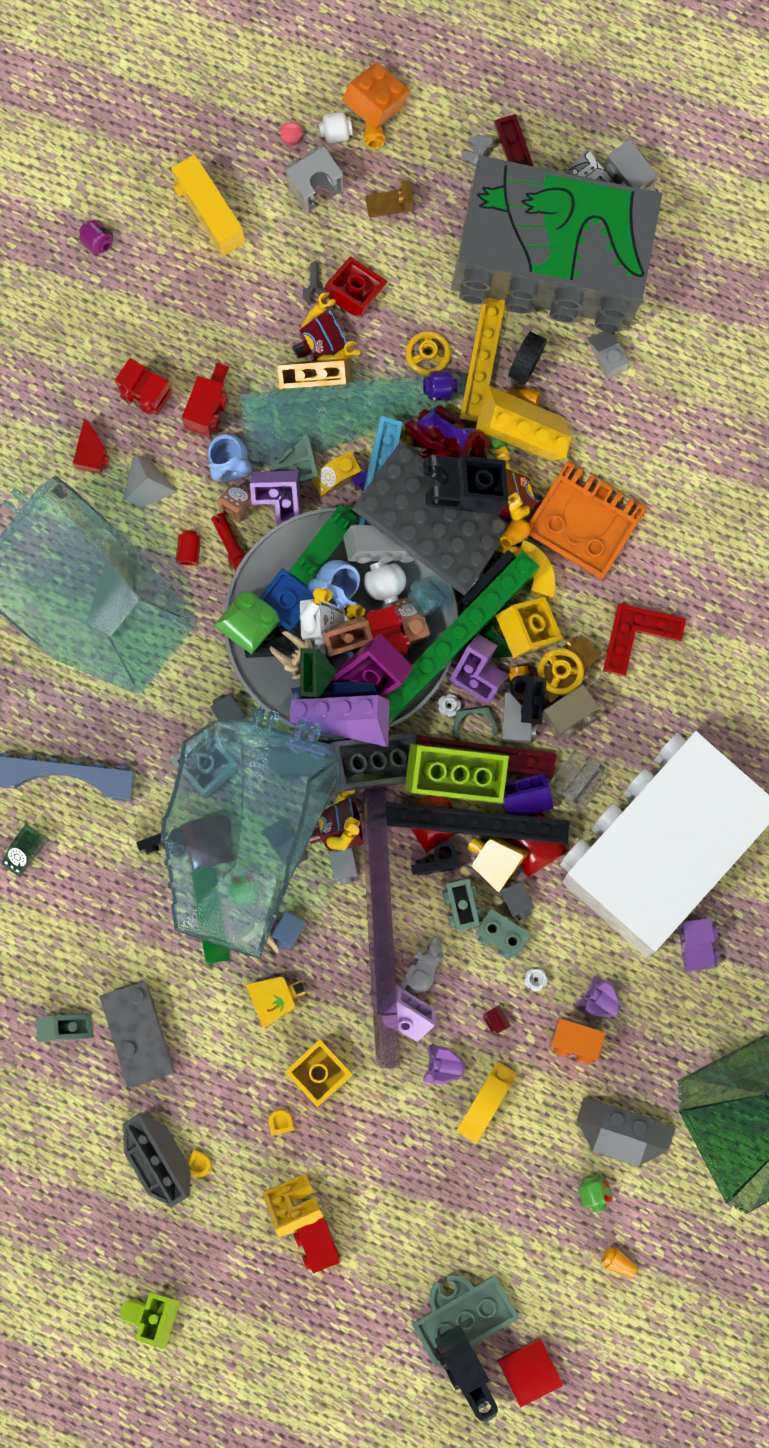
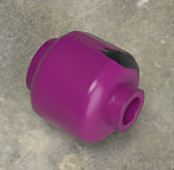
M87 221L81 226L79 240L90 252L100 254L111 248L113 233L101 221Z

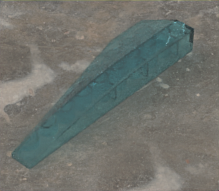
M468 374L453 375V379L458 381L457 393H453L452 398L448 401H431L427 395H424L423 380L425 376L359 381L348 384L312 386L239 395L248 461L251 463L252 468L271 466L277 459L282 458L290 447H294L304 434L310 435L314 454L317 455L325 450L375 433L380 416L404 422L419 416V413L424 409L431 411L438 405L444 407L464 399Z

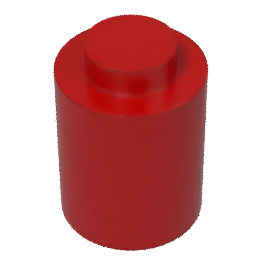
M184 530L183 534L178 535L175 563L187 566L199 565L201 537L197 535L196 531Z

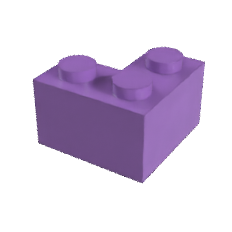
M299 471L252 473L250 480L252 505L275 504L277 525L302 514Z
M477 634L466 648L449 679L487 704H490L508 676L488 663L497 645Z
M711 918L682 922L678 928L685 972L714 969L715 963H718L717 949L712 947V943L715 942L714 939L718 937L716 923L712 924Z

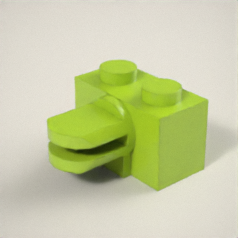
M150 1292L146 1304L134 1300L123 1303L120 1308V1317L124 1322L138 1327L135 1340L166 1349L181 1301Z

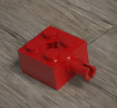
M215 363L210 379L197 376L182 415V421L186 430L211 438L213 432H218L221 423L219 415L221 411H226L229 402L223 384L229 371L228 366L222 363Z

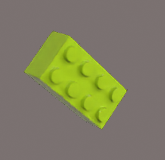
M410 743L404 791L416 794L503 803L509 756Z

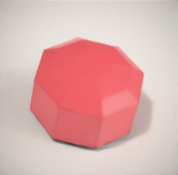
M294 121L285 123L280 129L282 141L289 146L298 144L303 137L301 126Z

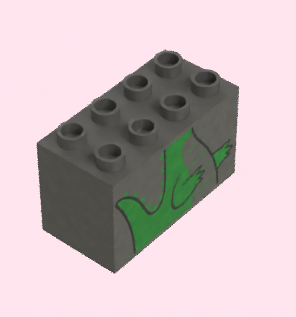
M479 155L471 184L451 290L460 292L459 299L466 303L482 305L486 303L487 297L497 300L502 299L505 300L504 308L514 313L528 314L531 313L532 307L550 310L549 317L555 321L574 323L577 320V316L595 319L594 326L600 330L619 332L622 330V325L630 326L643 300L662 193Z

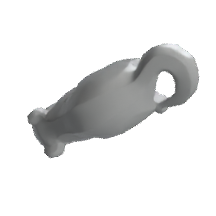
M435 936L430 940L428 951L425 954L422 953V950H418L414 958L417 964H411L400 986L404 990L407 986L406 991L412 995L426 992L434 982L435 969L438 962L441 963L444 959L439 936Z

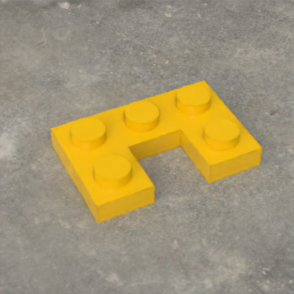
M306 1173L262 1193L278 1237L291 1234L296 1229L307 1224H313L323 1217L315 1197L295 1207L292 1202L304 1199L314 1192Z

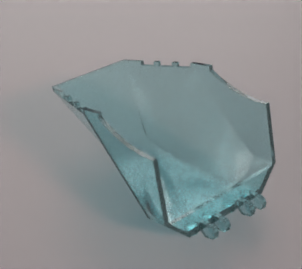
M56 475L38 487L30 498L14 488L11 492L13 496L25 504L19 510L10 501L4 500L2 503L4 507L16 516L0 535V618L53 660L141 696L193 630L197 622L140 551L78 492Z
M263 707L256 708L253 721L246 719L212 721L182 741L178 773L166 814L162 817L161 843H164L166 853L164 864L168 866L170 879L168 888H171L173 899L171 910L175 931L258 959L262 956L291 877L338 782L340 758L329 744L318 741L321 729L320 724L313 723L309 731V738H306L304 736L307 732V720L300 719L297 722L296 733L292 734L275 728L278 723V712L271 710L269 712L267 723L263 725L262 723L265 719V708Z

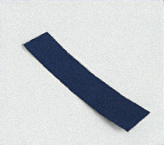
M371 682L329 683L320 697L300 696V687L291 688L295 700L378 695L375 684Z

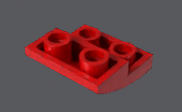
M540 1338L497 1359L520 1408L564 1386Z

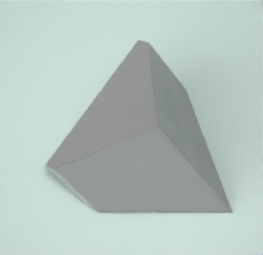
M137 455L133 456L123 500L143 507L177 493V490L152 462Z

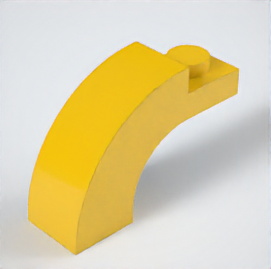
M523 540L521 548H517V545H514L510 549H506L499 544L495 550V555L502 556L509 550L516 558L524 551L540 566L538 572L532 577L533 585L530 595L539 598L545 597L546 600L552 602L555 593V574L546 555L538 547Z
M497 1061L456 1132L477 1144L517 1073Z

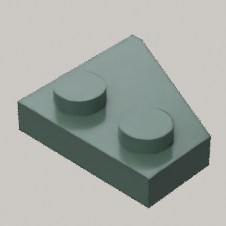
M304 434L301 437L302 439L294 447H290L282 458L277 459L269 466L270 472L299 471L300 483L320 478L310 435Z

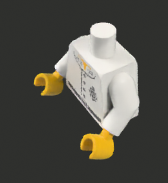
M316 588L313 592L314 599L300 601L301 637L303 640L309 639L313 644V649H320L326 657L327 649L322 633L341 622L351 620L353 616L356 618L363 617L366 609L358 603L357 606L348 605V613L345 614L344 609H339L336 605L329 603L332 598L331 591L326 588Z

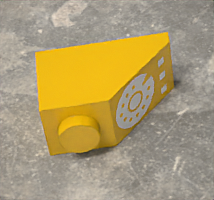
M349 451L331 460L319 469L320 478L313 479L312 482L320 497H323L351 483V478L362 472L354 455Z

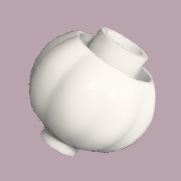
M377 562L370 565L371 571L365 574L363 583L367 594L375 600H384L385 604L399 600L397 595H400L406 586L407 579L404 570L396 563Z

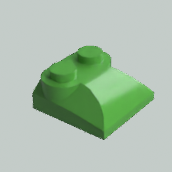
M244 591L237 595L235 601L219 618L214 627L252 654L275 629L280 619L275 609L255 594Z

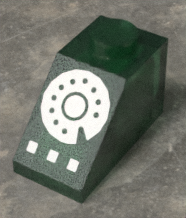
M25 824L12 841L1 864L21 878L48 839L28 824Z

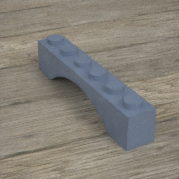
M0 753V787L17 789L29 781L46 776H68L91 784L110 800L132 802L135 773L130 771V767L116 766V769H109L106 764L93 763V767L83 766L84 762L70 761L69 764L60 763V759L55 758L37 761L35 756L24 755L23 759L14 758V754Z

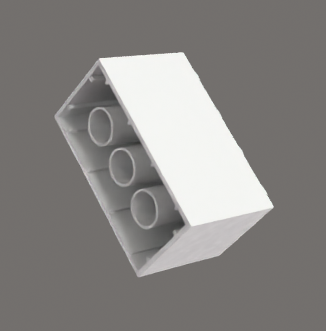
M697 731L687 741L680 734L676 733L654 760L662 768L656 776L644 768L623 794L630 802L629 806L622 811L613 803L598 819L591 830L599 837L591 847L581 839L560 864L568 872L562 883L646 959L658 950L769 825V795Z

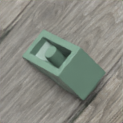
M91 1014L54 1015L36 1018L37 1042L93 1038Z

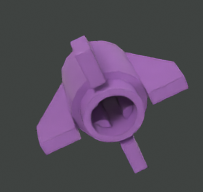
M596 975L592 978L591 987L586 992L585 997H582L575 1004L582 1011L605 1018L614 1017L621 1008V1005H619L620 998L614 985L607 979L603 981Z
M429 1045L428 1053L430 1059L428 1070L423 1077L424 1082L443 1085L458 1080L460 1076H463L465 1063L462 1062L461 1057L448 1047Z

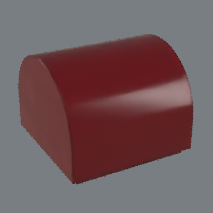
M500 1005L482 1016L494 1036L511 1027Z

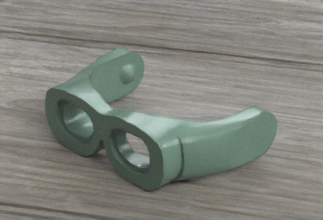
M490 707L456 712L454 722L455 740H459L460 736L458 733L459 722L462 718L472 713L486 716L492 723L494 736L497 735L496 721L490 711Z

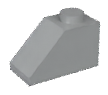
M603 331L587 338L606 379L627 371L629 362L620 343L611 332Z
M505 693L502 742L530 744L531 738L536 736V724L521 722L522 706L510 693Z

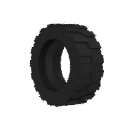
M530 331L516 354L508 377L525 385L541 357L547 339Z

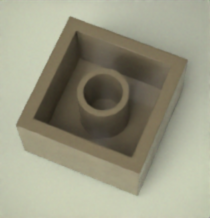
M583 684L545 709L543 720L557 740L562 737L564 740H567L576 733L577 727L583 725L585 728L595 721L599 707Z

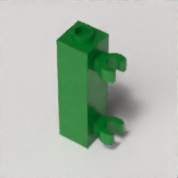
M339 504L289 570V573L308 586L310 580L316 576L320 568L344 539L343 535L351 525H355L359 518L355 516L357 513L349 505L346 504L343 507Z

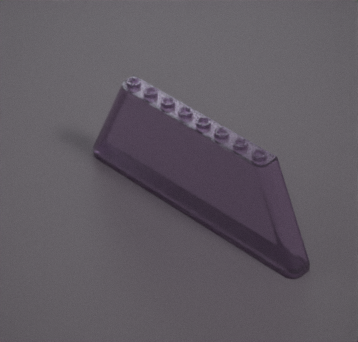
M384 786L364 789L362 792V823L375 1055L379 1066L385 1069L400 1068Z

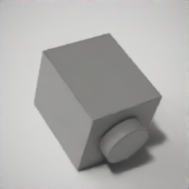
M347 848L344 851L329 852L335 882L340 881V885L353 883V878H357L358 875L352 848Z

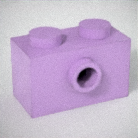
M398 986L381 1002L380 1019L387 1025H391L402 1032L406 1037H410L418 1042L435 1026L436 1009Z

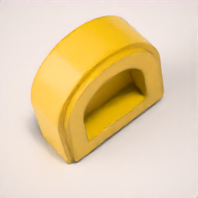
M275 1110L269 1116L268 1123L271 1136L295 1130L292 1117L286 1110Z
M194 1149L188 1160V1164L191 1167V1175L204 1177L211 1171V1160L207 1155Z

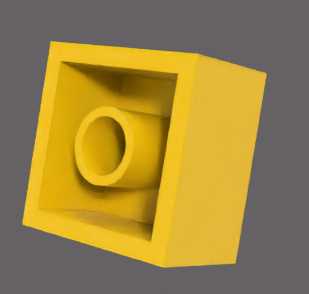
M545 597L512 605L496 615L513 658L545 650L563 640Z
M320 1039L285 1071L317 1108L353 1076Z

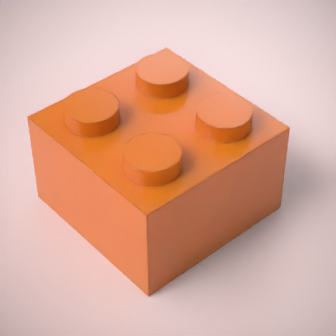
M376 62L349 83L342 101L373 128L377 129L403 108L411 90L381 64Z
M559 1018L556 1022L549 1048L554 1049L553 1054L566 1058L570 1054L576 1056L575 1061L589 1065L591 1062L598 1061L606 1033Z

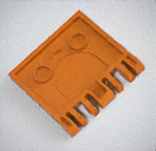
M568 460L528 523L530 526L529 537L603 581L648 507L639 502L631 516L628 515L636 502L634 498H631L627 502L625 509L621 511L616 508V505L623 498L624 493L619 490L611 504L608 503L607 500L615 487L601 479L592 493L589 492L596 476L593 474L589 476L584 487L577 485L576 483L582 477L584 469L579 467L573 478L569 480L568 478L576 464Z

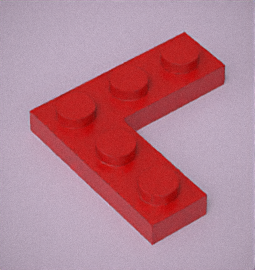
M618 603L603 672L626 676L636 632L681 642L687 618Z

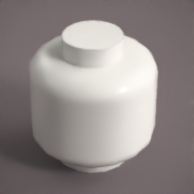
M344 112L325 114L323 116V123H319L320 136L325 137L329 144L346 142L349 139V135H352L350 116L346 117Z

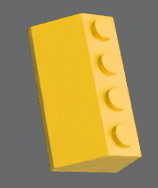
M487 386L476 430L549 461L566 459L572 437L564 417L494 387Z

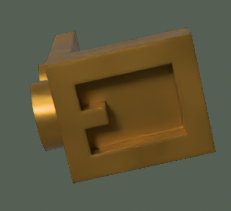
M410 180L401 181V189L365 196L368 216L370 218L414 211Z

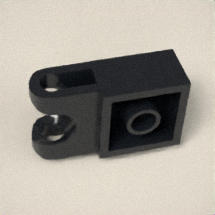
M431 455L423 461L424 474L437 479L441 483V486H433L425 494V502L429 507L500 515L509 502L505 460L463 455L459 458Z
M459 1325L434 1339L437 1344V1348L434 1351L443 1369L449 1376L454 1389H461L478 1420L483 1422L489 1421L498 1413L497 1404L486 1385L490 1380ZM488 1404L491 1405L490 1410L488 1412H479V1409L487 1406Z

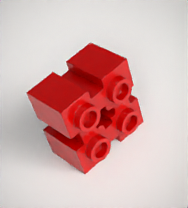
M131 358L128 359L115 379V383L118 386L117 390L121 393L120 397L130 404L132 401L140 404L139 409L148 415L154 413L158 416L172 395L168 380L155 372L152 373L145 366Z
M394 606L367 613L365 618L369 622L373 638L381 634L405 658L408 647H410V641L407 633L403 634L401 632L403 621L400 612H395Z

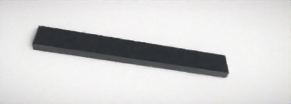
M381 801L379 816L380 826L561 845L568 844L570 825L568 820Z

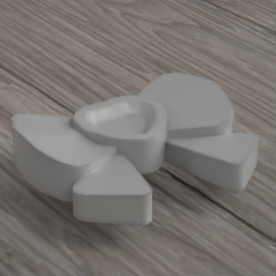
M474 135L468 138V141L475 146L473 148L474 152L461 151L464 162L468 161L471 165L476 166L479 155L485 157L488 150L494 146L493 140L487 135Z

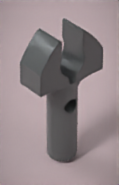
M317 262L310 264V286L307 289H303V298L309 305H311L310 296L314 290L319 296L322 293H326L319 286V264Z

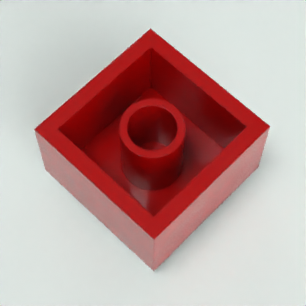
M325 1216L313 1224H307L296 1229L297 1232L293 1233L298 1247L303 1246L305 1255L302 1256L306 1270L311 1269L312 1273H316L341 1263Z

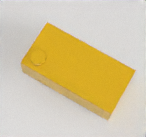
M195 154L172 167L171 170L175 183L172 186L179 198L181 196L184 197L220 255L223 257L245 244L243 228Z

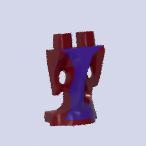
M442 405L436 406L431 411L427 409L422 410L419 413L418 422L410 420L405 424L406 435L413 437V444L416 447L444 452L446 450L445 447L450 446L457 451L458 458L461 455L488 458L487 449L492 440L486 438L485 434L479 430L466 428V425Z

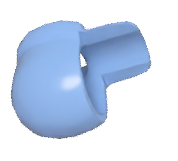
M224 434L212 440L208 449L210 475L213 480L229 482L251 474L252 465L248 461V450L240 438L235 435Z
M332 560L320 568L316 577L310 580L308 587L312 593L316 588L328 589L332 592V598L329 603L336 605L339 609H344L348 605L357 606V603L350 599L359 587L360 575L350 563L343 560Z

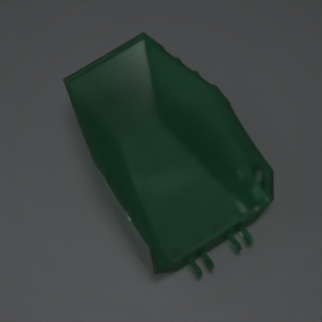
M766 1033L677 1080L679 1085L677 1089L680 1093L678 1094L680 1100L678 1102V1111L725 1203L731 1207L734 1206L735 1209L739 1208L740 1212L744 1211L745 1214L769 1202V1033Z

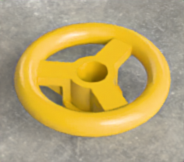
M424 331L410 339L406 346L405 356L408 365L415 372L428 376V373L431 371H443L447 367L451 358V349L449 343L442 335L432 331ZM425 338V341L420 344L419 354L413 357L412 350L414 345L419 340ZM432 339L437 340L443 346L444 358L437 354L438 348ZM429 349L432 351V354L427 355L424 351ZM423 360H433L439 363L437 367L431 369L422 368L417 364Z
M554 649L547 652L541 658L537 668L538 677H545L544 669L548 661L553 666L552 674L554 678L551 683L546 682L547 691L557 695H565L576 690L582 683L584 666L581 659L574 652L567 649ZM555 656L569 657L573 660L576 667H571L565 660H557ZM557 668H564L565 673L559 674ZM569 675H577L571 685L564 688L557 687L561 679H566Z

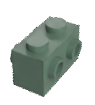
M469 879L446 884V891H442L445 905L450 904L451 914H447L450 928L455 927L456 933L479 928V922L483 921L480 907L476 908L474 898H478L475 884L470 885Z
M490 909L475 935L479 937L477 941L488 948L490 945H493L499 949L497 953L500 956L510 960L511 957L513 959L517 958L531 933L493 909ZM493 926L496 932L490 933L488 927ZM509 939L515 940V941H516V945H515V946H510V945L508 944V940H509Z

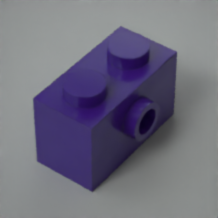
M545 773L505 783L503 807L506 814L527 816L554 809L550 786Z

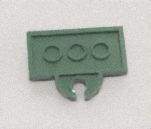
M447 1275V1281L451 1282L455 1288L453 1294L449 1296L441 1293V1284L438 1281L433 1285L429 1300L432 1312L411 1324L435 1367L441 1364L434 1351L437 1348L434 1339L460 1325L470 1345L473 1346L519 1319L496 1275L475 1287L468 1279L460 1275Z

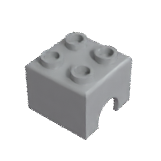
M324 146L319 149L317 147L307 152V157L300 161L296 159L287 165V185L306 213L317 207L313 200L316 188L326 187L333 196L343 191V173Z

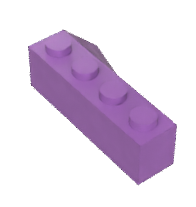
M379 695L291 700L290 723L303 729L388 747L390 700Z

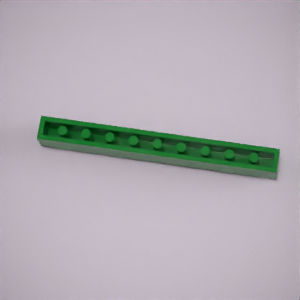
M524 551L506 567L412 664L413 668L404 682L383 697L390 700L389 725L538 572L540 566Z

